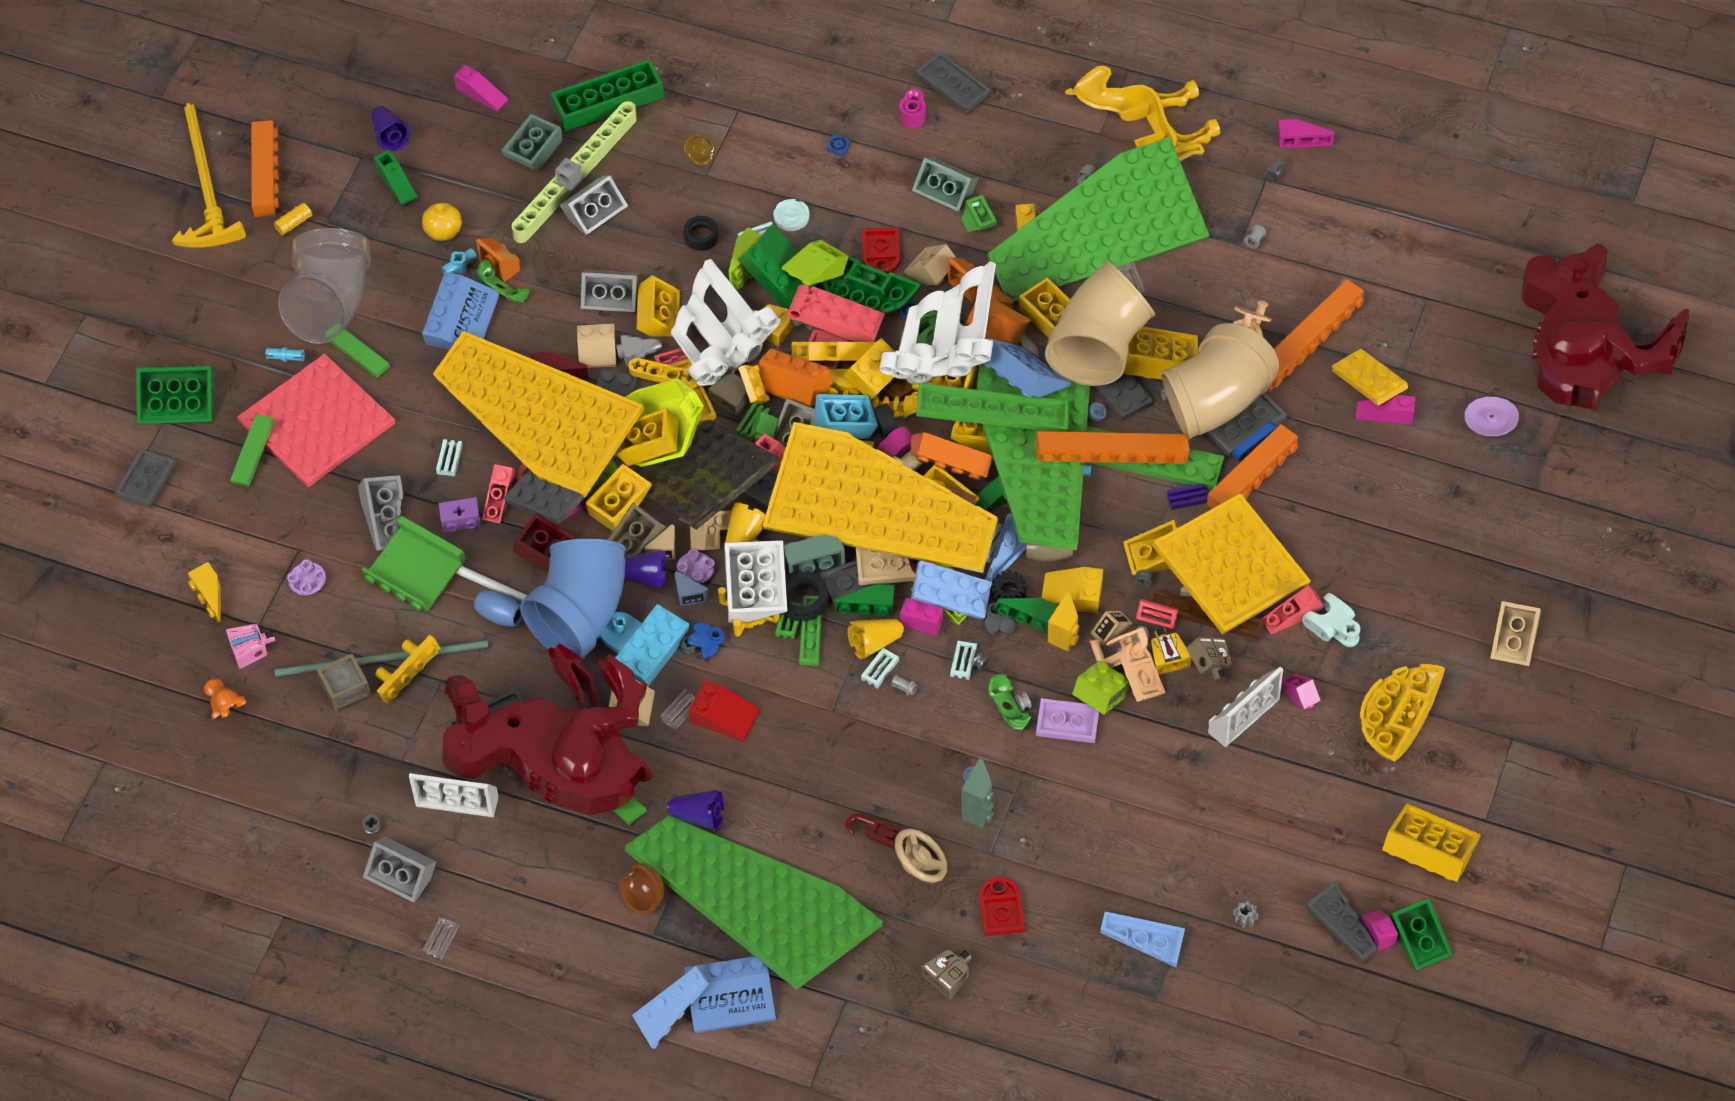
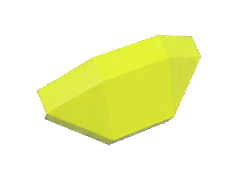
M677 378L635 390L627 395L625 398L644 406L645 409L640 417L667 408L679 420L677 451L635 465L644 467L684 456L692 443L704 407L695 391Z

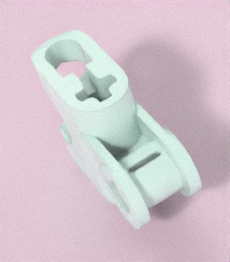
M1327 593L1322 599L1326 606L1324 609L1328 613L1319 615L1308 611L1302 616L1304 626L1324 641H1329L1334 637L1346 647H1354L1359 643L1360 625L1352 620L1355 617L1353 610L1331 593Z

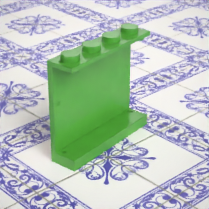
M400 516L397 520L400 528L371 568L369 570L362 568L361 570L365 576L364 579L370 584H378L384 592H391L401 602L407 601L415 610L420 611L421 609L427 613L464 563L466 556L463 550L407 518Z

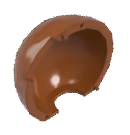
M638 863L632 867L633 872L619 882V889L626 906L631 911L644 915L651 913L661 904L664 897V881L660 873L653 867Z

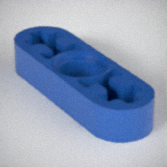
M1268 422L1234 449L1232 456L1238 462H1242L1277 426L1273 422Z

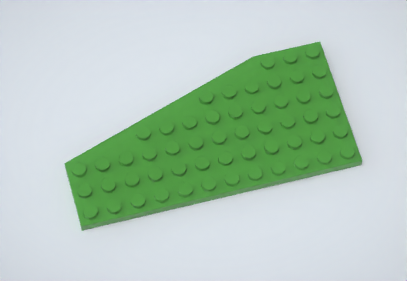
M1168 137L1118 154L990 251L987 256L989 261L996 264L995 277L1001 292L1005 296H1009L1013 303L1019 302L1021 294L1047 277L1058 288L1089 278L1106 261L1112 263L1116 268H1120L1207 239L1210 235L1172 140Z
M983 363L979 364L976 390L1023 395L1020 388L1011 386L1008 383V379L1001 378L996 374L995 369H990L983 365ZM1069 381L1071 382L1070 386L1041 397L1069 401L1067 432L1087 431L1089 385ZM982 424L990 454L993 456L999 474L998 478L1014 520L1013 525L1019 542L1077 550L1084 462L1037 461L1035 440L1038 430Z
M667 816L625 845V852L639 863L653 867L660 873L667 886L796 990L882 927L883 921L839 886L671 816Z

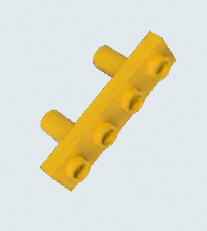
M429 635L419 646L409 639L405 640L402 644V649L409 653L410 656L393 674L383 667L376 671L375 676L384 682L377 692L385 703L389 704L395 699L399 692L411 682L432 657L436 656L441 648L434 637Z

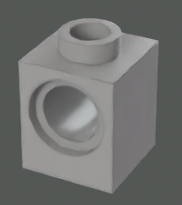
M567 158L555 169L557 183L571 191L582 180L581 166Z

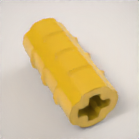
M303 202L273 223L276 230L283 236L296 226L298 227L302 222H305L306 219L312 216V212Z

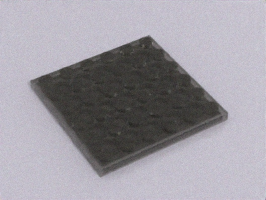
M708 419L696 428L692 443L684 456L648 465L638 474L652 484L643 498L644 500L697 530L778 465L780 460L778 456Z

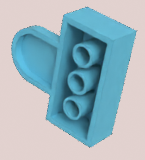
M657 604L643 623L626 613L614 612L611 621L600 635V639L605 646L618 653L615 658L634 672L633 678L640 683L645 681L648 687L681 645L682 638L688 635L689 623Z

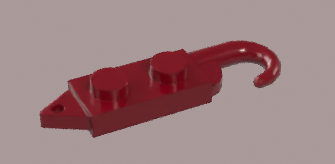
M853 814L848 817L845 823L847 831L851 834H855V831L851 828L852 822L859 821L866 824L865 834L868 839L895 849L896 836L900 831L904 830L863 814ZM905 837L903 840L902 846L904 852L906 849L907 837Z

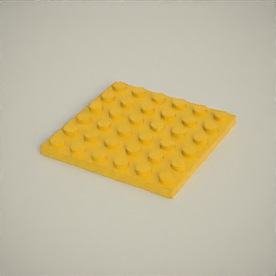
M1241 493L1157 539L1152 544L1157 553L1222 634L1309 585L1311 581Z

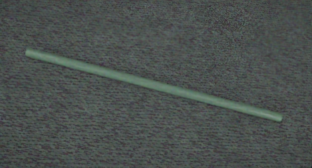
M488 640L440 646L441 649L436 655L489 648ZM403 651L355 659L358 665L407 659L410 654ZM334 661L274 669L275 677L317 671L316 669Z

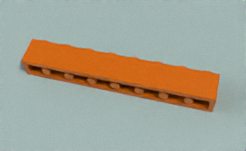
M1346 279L1274 348L1279 361V371L1267 391L1270 392L1274 387H1278L1286 375L1289 376L1298 364L1300 365L1304 362L1309 353H1313L1316 350L1318 344L1326 341L1329 334L1333 330L1336 331L1344 319L1347 320L1356 308L1362 306L1364 302L1363 289Z
M1037 431L1035 440L1037 461L1187 464L1190 453L1187 434Z

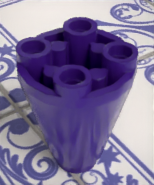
M654 550L625 557L624 579L655 588L665 587L666 551Z

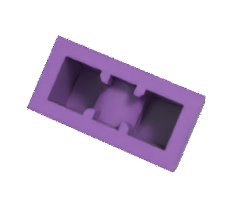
M476 497L438 503L443 532H454L456 530L473 529L481 526Z

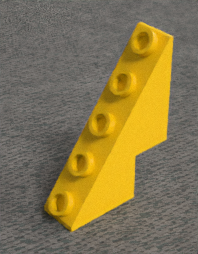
M792 342V356L807 361H858L876 342Z

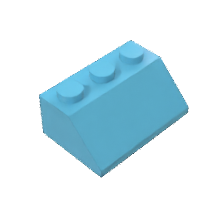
M818 394L816 396L815 426L848 432L857 439H870L878 424L868 395Z

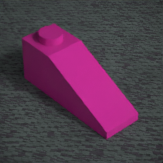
M466 65L454 75L456 90L496 112H499L509 101L485 77Z
M1298 119L1278 120L1279 148L1333 146L1334 131Z
M1396 395L1379 406L1371 400L1357 402L1356 419L1412 425L1415 397Z

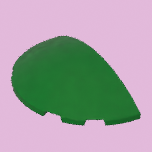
M851 256L848 257L842 276L823 281L825 291L885 314L891 313L908 303L922 287L920 283L892 272L887 274L864 265L860 260Z

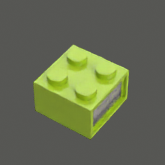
M1099 660L1078 676L1072 694L1104 715L1125 698L1130 683L1123 674Z

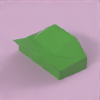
M983 195L966 200V209L961 220L968 232L997 226V221Z

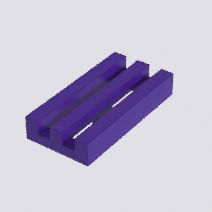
M1204 483L1168 490L1167 497L1171 510L1207 503V492L1204 489Z

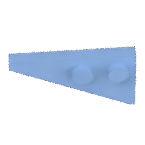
M1011 513L1006 516L985 578L986 581L992 582L998 573L1001 575V572L1005 571L1025 550V543H1021L1018 540Z

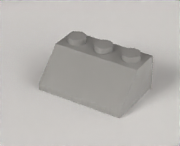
M610 175L599 177L560 204L568 220L584 235L589 234L628 206Z
M585 269L582 272L581 309L636 312L640 273Z
M384 837L374 842L363 878L411 902H416L431 880L437 861Z

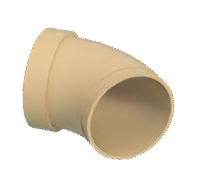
M1106 261L1101 268H1098L1079 287L1068 302L1057 326L1052 329L1045 350L1046 360L1057 374L1069 381L1089 386L1110 384L1122 376L1128 357L1130 341L1147 321L1155 316V312L1133 284L1112 263Z
M1233 323L1214 326L1201 342L1197 354L1183 363L1161 371L1168 401L1182 433L1187 434L1189 440L1194 436L1207 433L1236 417L1259 395L1268 390L1278 374L1279 361L1274 349L1267 340L1252 329Z

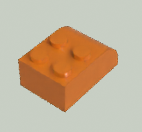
M991 298L985 339L992 338L1019 345L1031 319ZM975 304L964 326H968L973 322Z

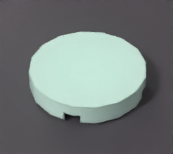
M787 199L778 203L773 216L779 228L786 231H796L805 227L809 221L810 213L808 206L804 202L796 201V199Z

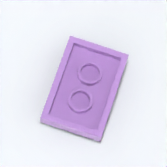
M1041 698L1036 736L1095 743L1099 711L1084 703Z

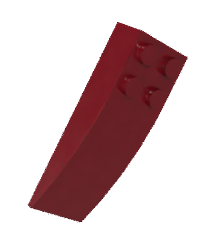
M535 513L515 540L513 552L544 571L549 572L550 546L557 542L578 538Z

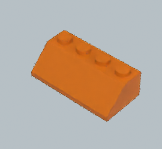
M948 258V282L953 287H956L960 284L962 277L974 269L975 266L963 258ZM978 285L970 287L963 295L973 305L976 302ZM993 285L991 298L1013 309L1012 299L1009 296H1005L998 286Z
M771 348L759 361V374L766 393L783 399H789L811 408L816 403V396L824 394L833 384L827 367Z
M925 432L911 436L912 456L917 457L918 461L928 463V461L933 462L935 467L941 469L947 467L952 469L951 472L962 475L965 473L969 475L970 479L977 481L987 478L993 458L992 455Z

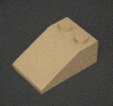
M1502 601L1490 659L1530 666L1541 609Z

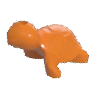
M210 679L203 687L204 693L211 697L212 719L219 715L224 718L230 714V707L238 708L247 703L244 696L239 695L230 688L224 687L223 682L219 679Z

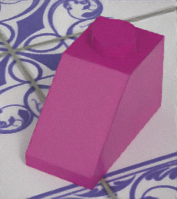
M1295 673L1282 680L1281 687L1295 706L1302 709H1310L1315 706V703L1321 701L1313 679Z
M1379 909L1361 916L1368 934L1377 946V952L1396 945L1398 933L1387 914Z

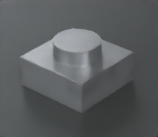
M1278 158L1267 168L1266 180L1271 184L1283 176L1284 161Z

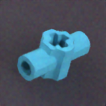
M472 248L466 252L455 251L451 254L450 262L441 267L443 274L444 272L463 275L467 272L468 264L477 259V255Z

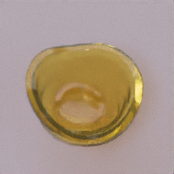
M695 134L685 141L684 152L693 163L705 165L713 157L714 143L704 134Z

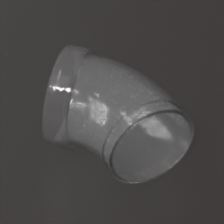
M325 228L307 231L298 235L292 241L291 262L295 268L294 275L281 290L278 301L279 312L287 328L300 339L317 344L332 341L352 321L362 301L367 269L371 265V243L365 236L350 230Z

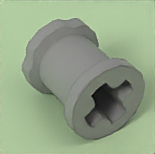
M1254 224L1251 227L1250 234L1244 238L1245 244L1253 249L1258 248L1260 245L1259 241L1266 235L1265 228Z

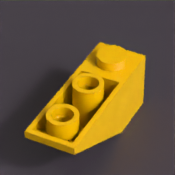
M207 562L188 573L190 578L188 584L193 592L197 591L200 603L202 605L206 604L208 607L206 610L211 618L215 617L217 622L220 623V583L217 574Z

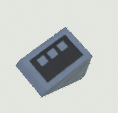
M678 571L674 573L680 606L707 602L709 600L708 588Z

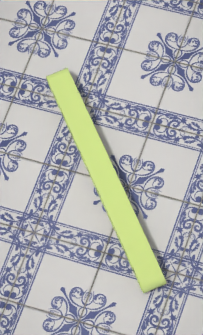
M623 102L570 159L581 166L582 180L636 122L637 116L634 103ZM556 176L512 223L513 238L516 242L524 243L528 241L572 192L558 184Z

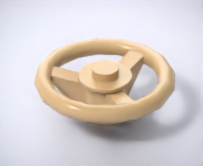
M909 828L898 833L895 838V850L903 868L921 881L929 883L942 881L947 874V861L939 845L929 835L920 830ZM907 837L906 849L904 852L902 845L904 838ZM916 838L925 842L933 850L938 860L932 859L930 852L924 846L919 845ZM939 870V872L936 875L925 874L923 872Z

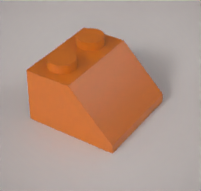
M479 238L476 240L480 263L482 260H489V264L492 265V269L496 271L495 274L501 281L505 283L520 271L519 258L514 253L511 254L504 244H499L495 239Z

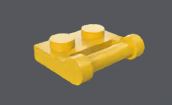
M744 365L739 367L738 369L750 403L764 404L769 402L770 397L764 389L759 374V366Z

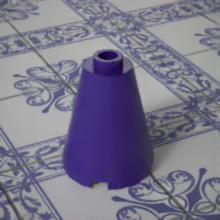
M376 107L372 111L371 117L378 145L385 151L402 149L409 142L408 138L411 135L409 125L386 107Z
M717 790L673 797L667 804V812L673 818L710 830H718L722 825L724 817H721L720 814L721 810H725V803L722 792Z

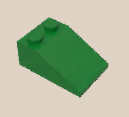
M1429 898L1418 900L1387 914L1398 933L1397 939L1415 971L1453 955Z

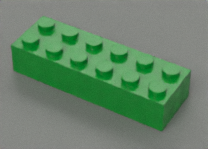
M650 59L551 93L552 107L565 132L610 117L623 102H632L635 104V107L664 98L663 83Z

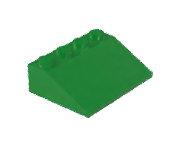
M772 224L737 260L782 308H790L798 286L804 283L797 277L790 276L788 272L782 269V266L799 251ZM815 283V284H812V285H807V286H809L810 288H812V286L815 287L818 283Z
M213 367L136 368L137 424L212 422L215 393V369Z

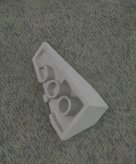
M400 475L364 478L358 485L361 505L376 551H383L398 531L397 520L401 513L400 507L401 500L403 499Z

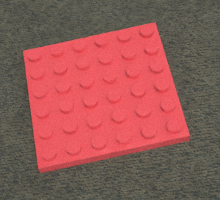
M323 354L237 416L238 421L248 431L256 414L272 417L275 420L265 447L308 488L396 424L395 419L326 354Z

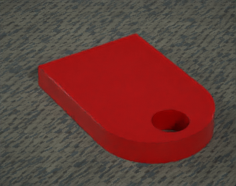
M899 228L862 229L863 264L887 274L895 272L900 264ZM885 265L886 267L884 269H879L877 266Z
M994 877L987 880L982 885L979 894L984 937L1025 932L1018 886L1012 880L1005 877ZM1000 884L1004 889L1002 891H995L993 887Z

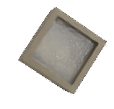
M349 654L316 669L319 681L335 711L371 695L368 682L353 654Z

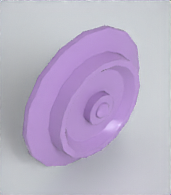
M1483 397L1476 399L1468 405L1465 410V422L1471 430L1478 434L1500 436L1509 433L1516 427L1519 422V412L1515 405L1506 399Z

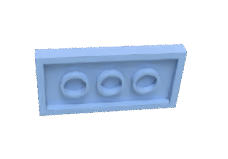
M919 561L911 599L983 620L986 615L992 582L928 562Z

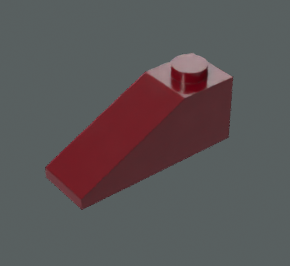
M550 352L531 353V359L579 379H588L586 364Z

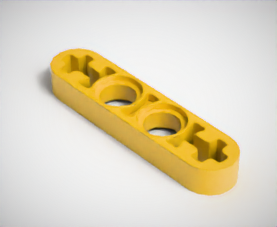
M641 358L630 360L628 365L629 372L634 377L660 383L678 378L691 389L698 386L694 379L687 381L692 377L685 368ZM652 369L660 370L658 374L650 373ZM676 373L677 377L669 378L668 374Z

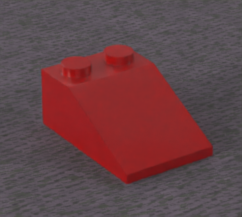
M704 680L689 709L690 723L744 742L760 708L724 686Z

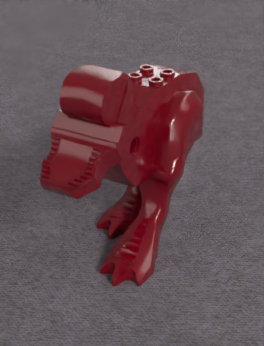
M1598 243L1588 248L1586 252L1574 253L1569 257L1559 259L1558 262L1552 257L1543 255L1530 259L1523 276L1521 297L1526 306L1545 314L1543 322L1538 323L1537 333L1539 335H1535L1533 346H1536L1533 349L1532 359H1535L1534 367L1537 388L1557 404L1592 409V411H1597L1600 398L1621 380L1624 370L1629 371L1633 376L1654 372L1671 375L1672 367H1674L1676 359H1679L1684 345L1690 317V310L1684 309L1675 318L1672 317L1666 328L1650 343L1645 345L1634 344L1617 320L1619 305L1605 291L1597 287L1606 272L1608 253L1607 248Z
M560 643L555 649L550 647L547 650L555 674L559 675V678L563 680L575 695L576 700H578L577 708H560L543 698L515 702L492 711L489 710L486 702L479 697L474 683L465 676L454 675L445 680V694H448V699H451L453 708H455L456 724L447 728L443 735L442 762L448 770L462 778L474 779L499 764H510L527 784L528 789L533 793L539 792L548 803H555L560 807L590 816L624 806L634 797L636 785L639 782L650 781L653 777L648 765L629 752L619 735V732L623 729L638 725L639 707L646 696L647 683L643 681L640 684L633 678L634 672L611 655L607 656L606 661L599 659L597 665L603 675V680L609 685L617 698L616 707H602L597 693L596 671L594 669L591 672L583 666V659Z

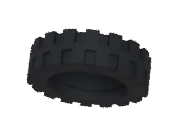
M797 571L795 574H788L789 576L785 577L786 598L788 592L798 586L814 588L818 592L819 597L813 604L808 606H796L787 600V612H784L786 617L789 619L794 618L795 621L803 620L805 622L808 619L812 618L813 620L818 615H822L829 601L828 587L824 579H820L818 574L815 573L814 575L810 571Z

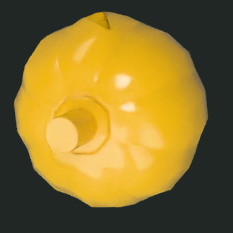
M444 202L435 203L429 206L423 213V230L433 240L448 241L460 232L462 225L461 214L451 204Z

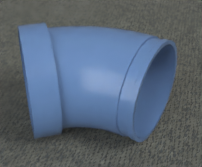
M573 539L557 542L550 546L549 572L543 586L536 587L520 603L521 614L526 625L545 648L549 649L552 647L555 649L560 643L577 654L581 659L586 657L595 648L596 640L611 621L622 594L625 578L624 545L602 539Z

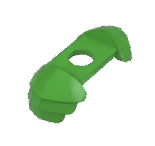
M482 260L476 271L482 282L505 296L507 300L515 303H524L530 289L518 287L514 290L494 276L496 271L492 269L489 260ZM496 284L503 286L504 289L499 288Z
M996 674L989 682V695L997 705L1004 721L1015 729L1022 730L1030 721L1031 716L1028 712L1022 713L1010 694L1014 688L1011 686L1010 680L1007 679V675ZM1002 703H1010L1013 709H1005Z

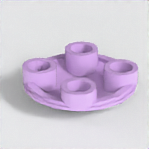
M691 549L679 559L677 571L700 584L712 577L715 562L708 555L696 549Z
M304 560L288 574L287 580L293 592L299 595H310L322 588L325 584L326 574L325 570L317 563H313L311 560Z

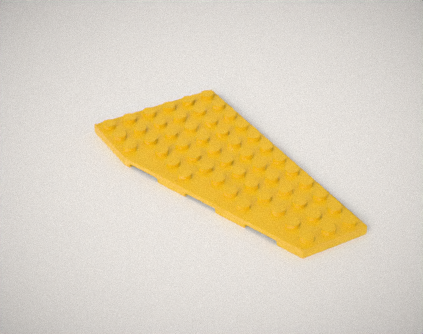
M462 331L433 373L434 377L538 479L578 492L583 498L586 497L645 409L640 403L465 331Z
M793 422L763 522V528L806 538L830 535L840 540L846 546L983 573L998 518L979 506H975L933 480L904 466L901 462L880 450H876L858 440L848 432Z

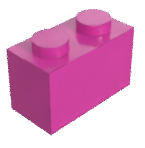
M906 598L900 612V622L903 624V627L937 636L943 622V608Z

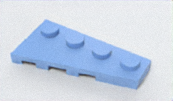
M1105 912L1100 933L1171 966L1177 967L1185 928Z
M695 966L632 1015L651 1048L655 1049L659 1045V1040L669 1033L670 1027L674 1022L685 1014V1009L690 1004H693L709 985L699 967Z

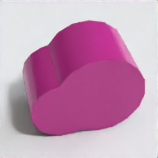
M917 89L907 91L905 97L899 103L900 122L906 128H919L926 121L924 95Z
M906 427L897 428L879 444L878 450L890 457L896 456L901 459L911 450L912 433Z

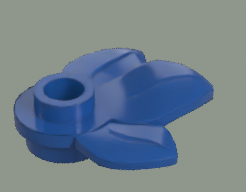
M706 623L693 624L692 627L695 632L691 634L687 643L692 646L702 647L701 654L703 658L715 655L718 651V645L724 641V632L720 628L710 627ZM712 634L718 635V637L715 638L712 636Z

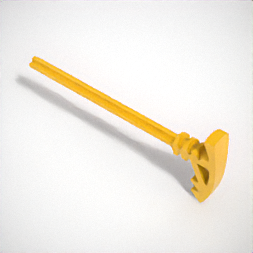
M187 103L184 110L206 204V210L204 211L206 224L194 232L190 227L184 235H182L181 231H178L172 239L173 244L182 247L204 248L246 238V233L240 221L225 229L222 210L216 204L194 104L190 105V103Z

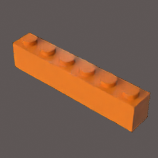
M273 120L251 122L252 209L254 217L275 216L276 208H279V199L276 197V194H279V186L276 183V180H279L278 169H276V166H279L278 155H276V152H279L278 141L275 139L279 135L278 128L274 127Z
M1280 424L1208 493L1207 505L1213 509L1240 493L1247 499L1253 489H1257L1261 485L1262 480L1270 477L1274 469L1278 465L1281 466L1289 454L1295 453L1298 448V436Z

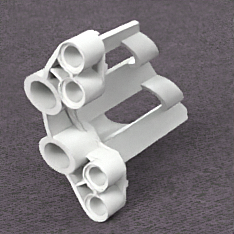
M709 259L704 262L703 268L697 273L690 300L687 306L683 305L681 307L671 334L692 363L690 368H687V371L695 382L701 386L713 385L729 373L734 374L745 362L749 363L755 360L762 350V343L780 324V318L771 307L753 311L714 261ZM710 284L726 303L728 314L724 322H720L704 302V295ZM691 322L709 344V347L702 353L698 351L686 335Z
M990 261L985 266L976 267L967 272L956 287L945 293L943 291L933 292L923 298L918 305L910 307L899 351L882 352L880 372L898 379H907L911 384L928 382L932 377L944 375L951 377L965 376L971 372L973 366L990 361L993 340L985 339L996 264ZM978 285L973 322L968 326H963L959 321L964 292L970 287ZM937 310L932 345L916 344L921 317L929 311Z

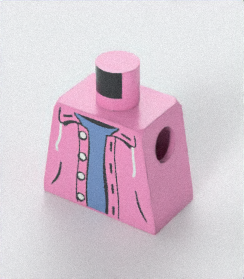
M257 624L226 630L239 669L267 655L265 644L275 641L272 630L260 633Z

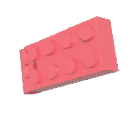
M804 284L798 286L788 310V317L792 320L801 321L853 342H874L885 314L814 286L810 288Z

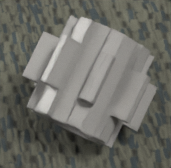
M1249 901L1238 903L1237 909H1233V916H1236L1235 923L1242 925V928L1253 926L1254 920H1258L1259 914L1255 913L1257 906L1249 904Z

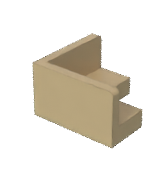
M732 510L690 512L691 549H720V530H728Z

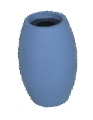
M481 591L475 599V610L490 622L502 626L516 627L523 620L520 603L506 594L496 591Z

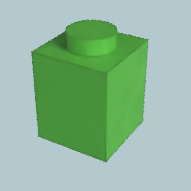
M764 412L759 413L754 418L749 437L755 439L756 442L764 433L773 438L779 418Z

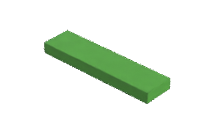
M339 324L325 334V338L375 378H378L390 368L386 360Z
M255 415L230 479L233 484L250 486L275 421L272 417Z
M803 596V606L813 604L819 596ZM818 615L813 620L812 618L805 622L802 620L799 665H819L822 615Z

